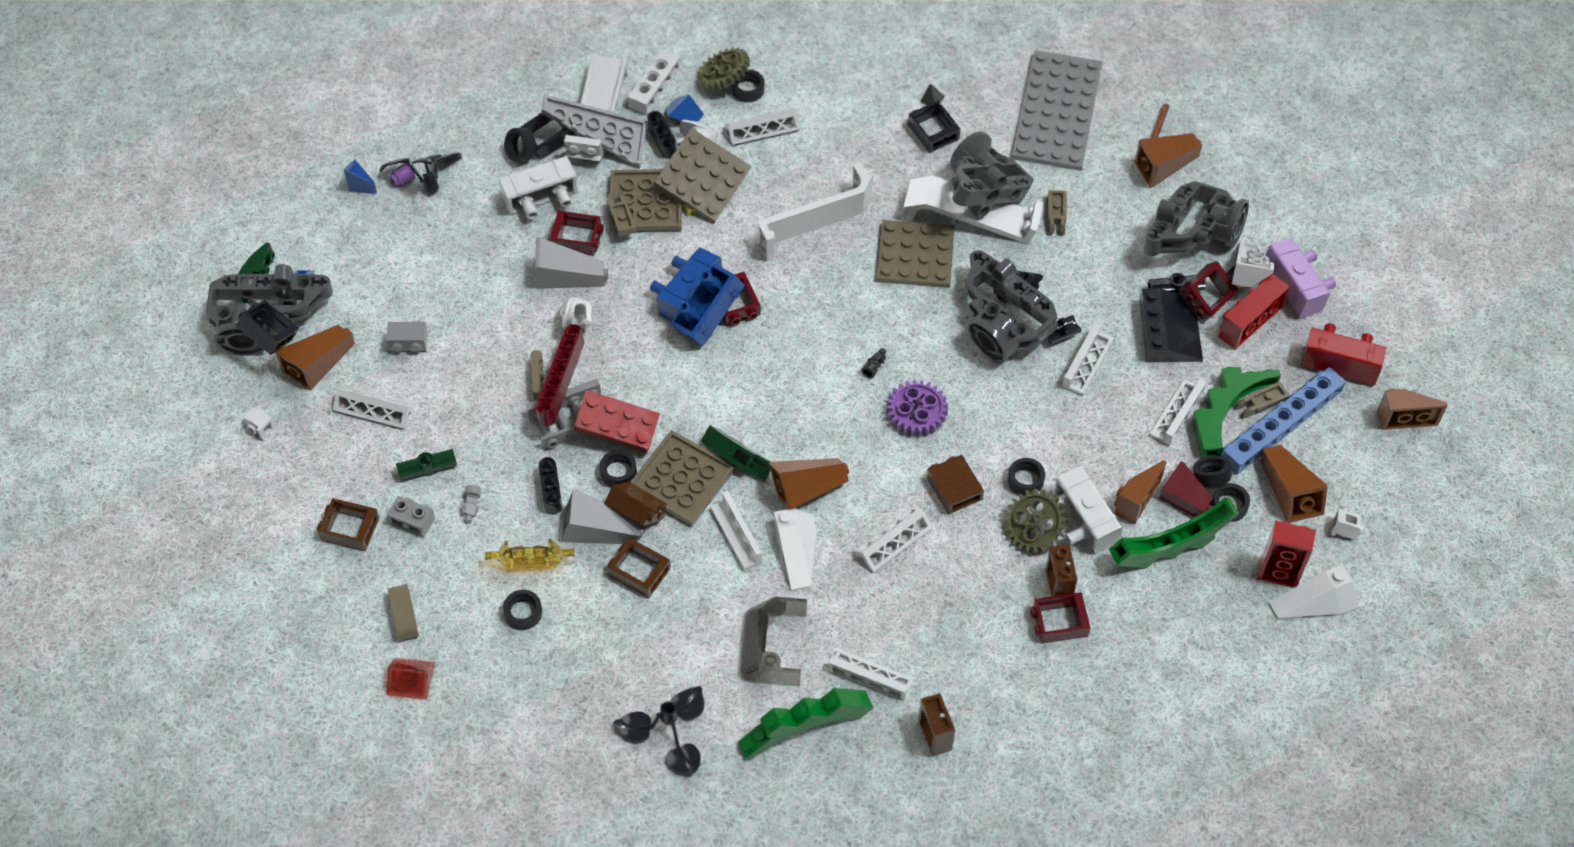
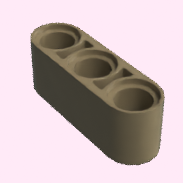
M408 584L387 588L398 640L419 636Z

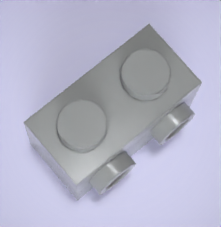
M388 322L386 342L389 351L418 352L427 350L428 330L426 322Z
M398 496L388 511L387 518L389 524L425 537L435 520V515L430 506L415 503L408 497Z

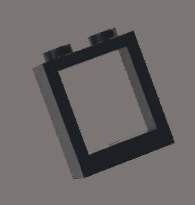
M939 100L929 103L918 110H913L908 114V126L929 153L960 140L961 128ZM936 116L946 129L928 136L919 123Z
M540 113L519 128H527L534 133L551 122L552 119ZM559 124L562 128L560 131L538 145L536 143L534 155L538 154L541 159H544L565 144L566 135L576 136L575 132Z
M266 300L254 303L248 310L244 309L239 314V321L236 324L239 330L270 355L292 342L299 330L298 326ZM259 317L278 334L273 336L258 324L255 319Z

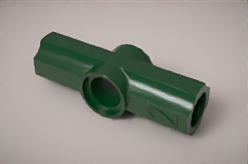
M453 449L434 454L423 452L415 459L396 463L400 481L419 475L431 476L438 470L457 466Z

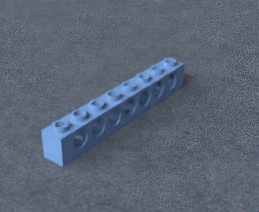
M1330 367L1325 371H1319L1311 382L1307 381L1304 383L1301 390L1298 392L1294 391L1288 400L1280 402L1273 412H1267L1259 423H1253L1249 431L1245 434H1239L1232 444L1228 443L1222 450V457L1229 461L1231 470L1238 475L1262 456V449L1276 445L1340 394L1344 389L1346 381Z

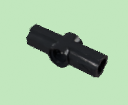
M1173 273L1168 278L1149 279L1147 286L1148 289L1161 288L1182 295L1180 290L1195 275L1184 276L1181 273ZM1205 280L1196 288L1197 291L1205 289Z

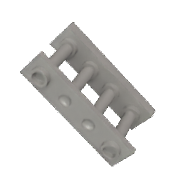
M598 379L567 390L557 417L562 430L552 433L549 427L540 425L544 436L540 437L543 450L555 448L558 444L585 435L574 431L575 425L569 426L562 408L571 405L578 416L581 407L580 402L583 401L586 390L601 394ZM538 400L526 404L530 420L534 418L538 420L535 410Z

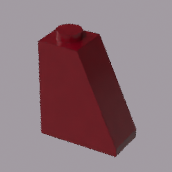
M1180 461L1163 486L1159 498L1195 518L1213 507L1211 505L1213 497L1187 465Z

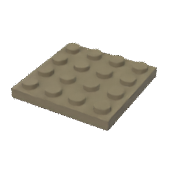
M691 128L654 182V185L715 223L752 166Z
M663 169L611 170L610 195H612L614 203L620 202L618 200V193H623L631 211L636 231L682 230V202L654 185ZM610 212L609 230L617 231Z
M882 220L877 282L950 288L955 225Z
M671 430L631 480V483L667 503L666 512L693 526L736 470V466Z

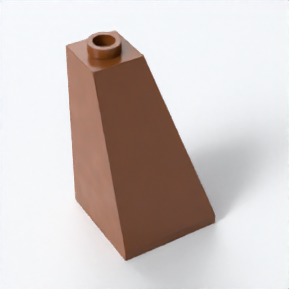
M1194 133L1141 139L1138 143L1134 163L1149 187L1152 188L1198 158L1202 149V143Z
M336 325L285 346L275 353L282 373L312 390L349 351L355 342L353 333L348 328Z
M1277 445L1262 449L1261 464L1286 522L1291 523L1324 515L1327 484L1283 446Z
M839 458L769 463L778 499L789 510L849 481L847 476L849 468Z

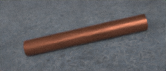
M1163 104L1151 138L1159 136L1170 107L1169 104Z

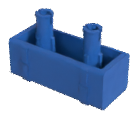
M701 247L694 252L688 261L677 255L674 256L671 266L680 269L666 286L656 280L650 285V291L658 294L656 301L659 315L672 322L679 311V304L688 299L699 283L700 273L708 270L712 262L722 267L721 257Z
M713 262L708 270L700 273L699 283L688 299L679 304V311L670 323L679 333L702 347L712 336L713 331L745 286L733 273Z

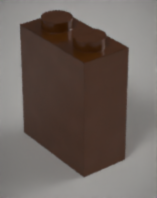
M962 454L957 457L952 456L940 464H933L927 469V480L948 515L983 500L984 489Z
M629 481L612 485L605 500L607 505L643 526L661 521L666 514L667 503Z

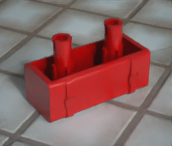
M1331 323L1325 324L1324 330L1311 327L1300 366L1311 368V370L1325 371L1330 367L1341 377L1356 380L1363 384L1376 385L1383 367L1387 347L1372 343L1373 336L1369 333L1362 334L1361 340L1336 334V326Z

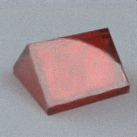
M395 657L387 670L386 695L428 700L435 662Z

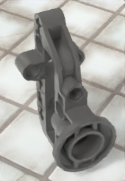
M983 131L975 132L966 137L957 146L950 159V167L956 173L955 177L949 182L953 192L952 200L960 206H967L978 218L986 216L993 204L1023 200L1034 181V178L1012 158L998 153L992 147L990 136Z
M1197 181L1181 185L1169 201L1164 199L1160 201L1156 219L1146 233L1143 251L1149 256H1156L1160 253H1183L1191 250L1198 243L1209 245L1212 239L1224 242L1226 247L1234 248L1247 220L1249 200L1243 198L1238 201L1233 200L1226 190ZM1198 200L1209 203L1208 209L1201 213L1193 229H1190L1187 234H1177V229Z
M981 250L973 251L970 254V272L967 285L969 288L968 294L972 300L969 303V308L974 313L973 316L975 318L968 323V331L974 343L989 358L1000 363L1008 359L1016 350L1035 349L1058 328L1057 313L1053 302L1019 277L1016 266L1011 260L1005 258L1000 263ZM985 282L993 288L994 294L1002 303L1006 304L1011 301L1042 325L1037 330H1034L1018 317L1012 322L1009 318L1008 310L991 297H986L977 287Z
M286 264L276 265L274 274L225 275L209 285L206 314L209 316L210 324L215 327L214 342L218 348L234 355L252 356L265 351L236 327L239 321V314L244 309H250L252 305L247 303L217 305L218 300H242V298L278 300L280 305L272 306L293 322L307 318L324 299L332 296L333 288L329 277L326 275L293 274L292 268ZM297 300H303L301 304L297 305ZM259 317L255 319L268 332L274 331Z

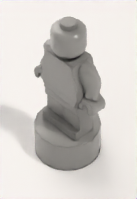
M474 485L466 486L464 494L466 496L465 503H461V511L465 515L464 521L467 524L472 522L473 516H476L480 509V506L476 504L477 498L480 497L481 488Z

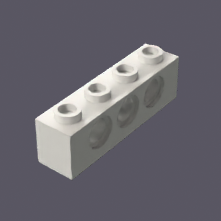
M661 50L653 58L652 64L645 69L644 75L641 79H638L633 91L628 93L627 100L630 109L648 115L679 71V56Z

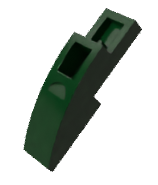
M266 242L247 259L238 274H269L270 262L274 261L275 252L272 250L271 244ZM242 298V300H235L236 304H251L252 298Z
M709 425L700 442L745 472L748 471L766 481L771 472L770 460L747 448L743 443L716 427Z

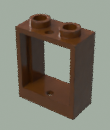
M332 498L330 504L325 508L323 520L318 523L317 532L321 541L366 552L380 517L376 508ZM338 513L364 519L356 538L331 532Z
M629 538L626 543L621 545L617 556L609 561L607 568L609 577L649 599L670 571L671 564L670 559ZM631 551L657 564L645 582L619 569Z
M1070 544L1051 546L1049 548L1045 572L1051 596L1075 593L1078 579Z
M941 693L922 698L920 700L918 721L932 756L951 751L956 729Z

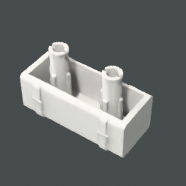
M567 156L499 178L501 196L509 214L524 210L528 219H533L538 215L534 206L559 199L561 207L565 208L572 204L568 195L578 192L576 175Z
M1082 466L1056 478L1055 493L1059 498L1058 503L1064 504L1063 508H1066L1078 529L1065 534L1066 541L1070 546L1082 539H1086L1093 552L1097 554L1113 546L1121 539L1122 527L1117 521V517L1112 513Z

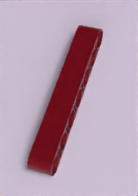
M572 324L565 328L537 401L535 410L539 424L543 427L552 426L556 422L582 352L584 337L580 325Z

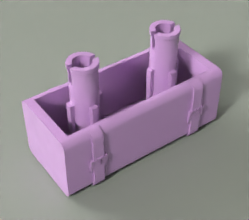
M1293 238L1271 244L1265 256L1270 258L1269 262L1274 263L1273 274L1290 286L1286 299L1293 311L1296 312L1299 318L1323 311L1330 296L1328 290L1336 288V281L1333 277L1321 281L1310 262L1317 261L1316 251L1310 250L1302 253Z

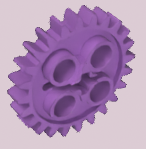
M915 379L913 384H910L908 381H906L905 386L899 384L898 389L893 388V394L889 393V400H887L886 404L888 419H892V425L897 424V430L903 428L904 434L911 431V436L915 432H918L919 436H921L922 432L929 435L930 429L936 432V426L941 428L942 422L946 421V416L948 415L947 397L942 396L943 391L937 392V385L931 388V382L924 385L923 380L919 384H917ZM922 396H924L923 399L921 400V405L918 406V405H919V402H920V398H921ZM914 409H915V410H916L915 416H914L913 420H910V419L912 418L913 414H914Z

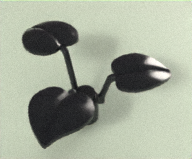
M459 152L443 156L435 154L426 158L416 159L412 162L410 158H400L383 164L379 171L381 173L387 166L398 163L409 164L419 178L420 183H423L425 191L429 192L439 189L437 165L448 158L462 159V154ZM433 162H434V174H433V172H430V171H429V167H428V164L431 165ZM424 163L426 173L422 174L423 178L413 164Z
M696 686L676 694L671 701L662 703L660 713L656 714L652 724L651 718L646 713L637 711L615 720L614 726L618 733L626 740L643 742L650 737L649 729H654L659 719L664 724L671 725L677 748L668 752L666 757L667 765L674 772L693 774L700 767V752L691 743L680 746L675 722L677 716L680 715L685 719H693L703 713L705 702L702 687Z

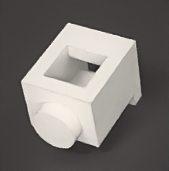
M255 407L246 413L243 418V422L247 424V429L253 434L258 433L262 441L276 428L272 417Z
M1342 509L1337 510L1331 521L1332 536L1339 534L1355 540L1356 536H1360L1362 533L1363 525L1361 524L1360 515Z

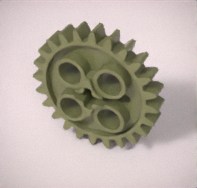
M732 47L730 50L726 48L724 52L719 50V54L716 55L714 53L712 58L708 57V61L703 62L704 66L699 67L700 71L697 72L698 76L696 77L704 89L708 91L713 89L715 91L719 88V90H722L724 86L728 88L729 84L734 85L735 80L740 81V76H745L744 72L748 71L747 67L750 66L749 62L751 60L743 48L737 47L734 49Z
M1034 489L1033 494L1026 490V496L1019 493L1020 500L1012 499L1015 505H1008L1011 512L1005 513L1009 519L1005 520L1004 523L1009 525V527L1005 528V531L1011 532L1008 538L1014 539V545L1019 544V549L1021 550L1026 547V551L1029 553L1032 549L1035 553H1039L1040 548L1043 552H1046V546H1053V542L1060 543L1058 536H1065L1061 531L1068 529L1063 525L1064 522H1068V519L1063 517L1067 514V511L1061 510L1064 504L1058 503V497L1053 498V493L1051 492L1046 495V491L1043 489L1040 493L1037 489ZM1039 503H1042V510L1040 512H1037L1036 506ZM1028 506H1030V510H1031L1033 516L1039 518V519H1037V523H1038L1039 526L1044 530L1045 536L1042 535V532H1041V529L1039 528V526L1033 524V523H1035V519H1034V517L1029 513V511L1027 510V507H1028ZM1026 513V520L1020 523V516ZM1052 519L1053 525L1047 529L1046 522ZM1036 530V536L1030 539V532Z

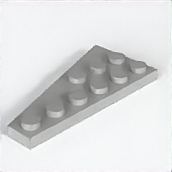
M544 95L541 108L543 115L584 138L601 140L603 149L640 169L647 125L646 120Z

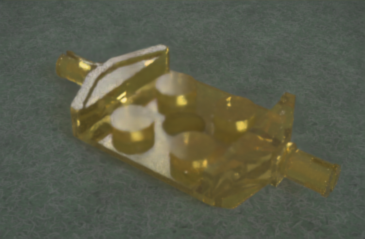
M548 539V546H515L513 548H509L508 541H504L500 550L485 551V560L498 559V562H501L506 570L531 567L557 568L560 560H562V556L575 557V548L562 549L552 539Z

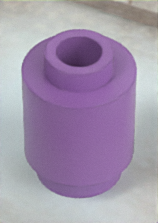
M406 163L392 170V173L389 174V178L395 187L403 186L416 178L414 171Z

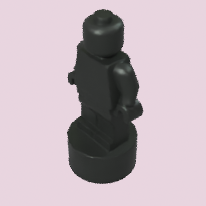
M880 348L871 358H868V362L861 369L865 377L874 378L880 364L885 363V348Z

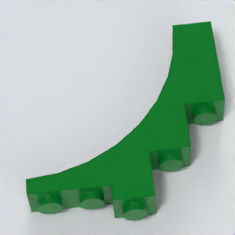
M1230 366L1222 368L1219 376L1221 388L1208 389L1205 398L1208 409L1194 410L1192 417L1201 459L1208 456H1221L1223 450L1222 423L1227 413L1239 400L1248 394L1279 382L1281 377L1279 369L1242 373L1241 367Z
M1225 497L1212 508L1181 525L1148 536L1121 538L1109 548V551L1117 566L1148 568L1160 557L1174 559L1188 547L1204 548L1216 538L1214 534L1238 516L1239 513L1231 498Z
M833 688L821 699L803 698L790 709L772 708L760 718L761 723L739 740L738 743L745 760H752L764 750L796 733L834 721L861 719L874 707L865 690Z

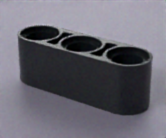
M651 111L647 115L648 131L661 155L666 159H670L677 150L676 139L663 115L658 111Z
M545 457L539 462L544 506L548 514L556 515L562 510L557 466L553 458Z

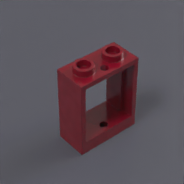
M558 210L550 241L577 252L594 256L595 250L599 249L600 246L599 235H602L604 231V224H601V216ZM565 226L594 230L591 242L562 239Z
M1216 261L1206 264L1180 292L1194 309L1195 314L1203 320L1212 317L1238 291V288L1232 284L1230 277L1219 262ZM1207 277H1209L1222 295L1211 307H1209L1196 289Z
M745 272L734 275L745 285L744 288L752 304L727 311L722 318L726 326L737 325L741 321L752 320L761 315V305Z
M1082 592L1034 599L1033 607H1030L1031 618L1036 621L1034 626L1035 635L1040 638L1041 644L1089 637L1091 626ZM1073 607L1078 627L1053 631L1045 630L1041 611Z

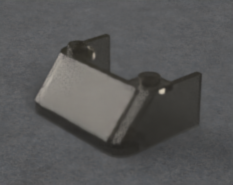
M772 597L747 610L740 664L742 680L748 683L800 687L801 669L781 668L779 655L775 652L765 651L769 616L807 617V599Z

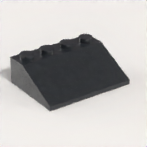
M1161 288L1142 289L1139 306L1146 362H1203L1197 315L1191 305L1184 299V296Z

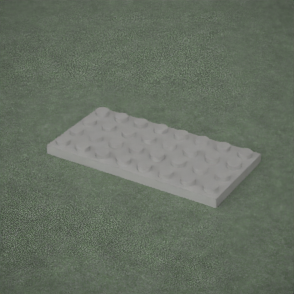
M1034 50L1012 159L1082 171L1102 61Z

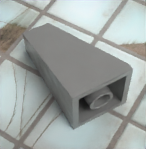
M536 238L535 269L539 289L605 287V280H608V269L604 268V261L543 238Z
M573 489L565 506L561 542L623 544L629 538L635 541L638 538H642L643 527L605 502Z

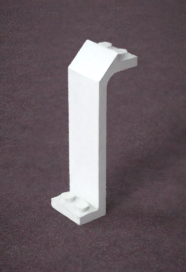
M593 53L580 104L615 113L623 78L628 76L629 73L627 58L598 56L596 53ZM575 133L576 136H565V156L600 161L606 153V150L602 148L601 140L584 138Z
M860 162L853 164L852 190L757 221L759 226V240L757 243L766 260L774 259V252L776 251L774 243L863 214L872 197L874 173L868 175L866 168H863Z
M935 176L910 180L903 206L905 208L904 212H906L905 220L912 222L918 210L929 209L1025 244H1029L1037 232L1043 202L1036 200L1033 207L1030 206L1029 209L1009 202L993 204L986 216L978 218L967 206H960L953 202L950 181Z

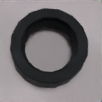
M748 69V71L744 72L745 76L739 77L740 81H734L732 92L738 100L751 103L762 98L765 91V80L758 71ZM744 81H753L759 85L756 89L750 91L738 87Z
M512 128L507 132L504 140V149L507 157L512 161L519 162L529 161L533 157L536 149V140L531 130L527 128ZM520 136L523 145L521 153H519L517 145Z
M614 450L605 454L600 462L602 480L610 487L628 481L631 482L637 474L636 460L632 454L623 450ZM614 462H625L630 466V471L624 476L615 477L608 474L607 468Z
M1204 457L1195 462L1193 466L1194 475L1205 488L1221 487L1227 484L1232 477L1230 463L1224 457Z
M1027 457L1020 458L1010 466L1007 481L1013 492L1026 496V490L1030 491L1031 494H1033L1034 489L1040 492L1044 485L1046 473L1044 467L1037 460ZM1023 469L1031 470L1036 473L1038 480L1034 484H1022L1015 478V473Z
M1227 483L1218 487L1214 491L1211 505L1215 506L1222 495H1234L1240 499L1242 507L1237 510L1239 515L1230 522L1243 519L1250 505V496L1246 489L1234 483Z
M521 589L512 592L507 596L503 605L505 619L515 629H530L537 625L542 618L543 610L540 598L530 590ZM529 601L535 607L532 615L522 619L516 618L511 614V608L517 602Z

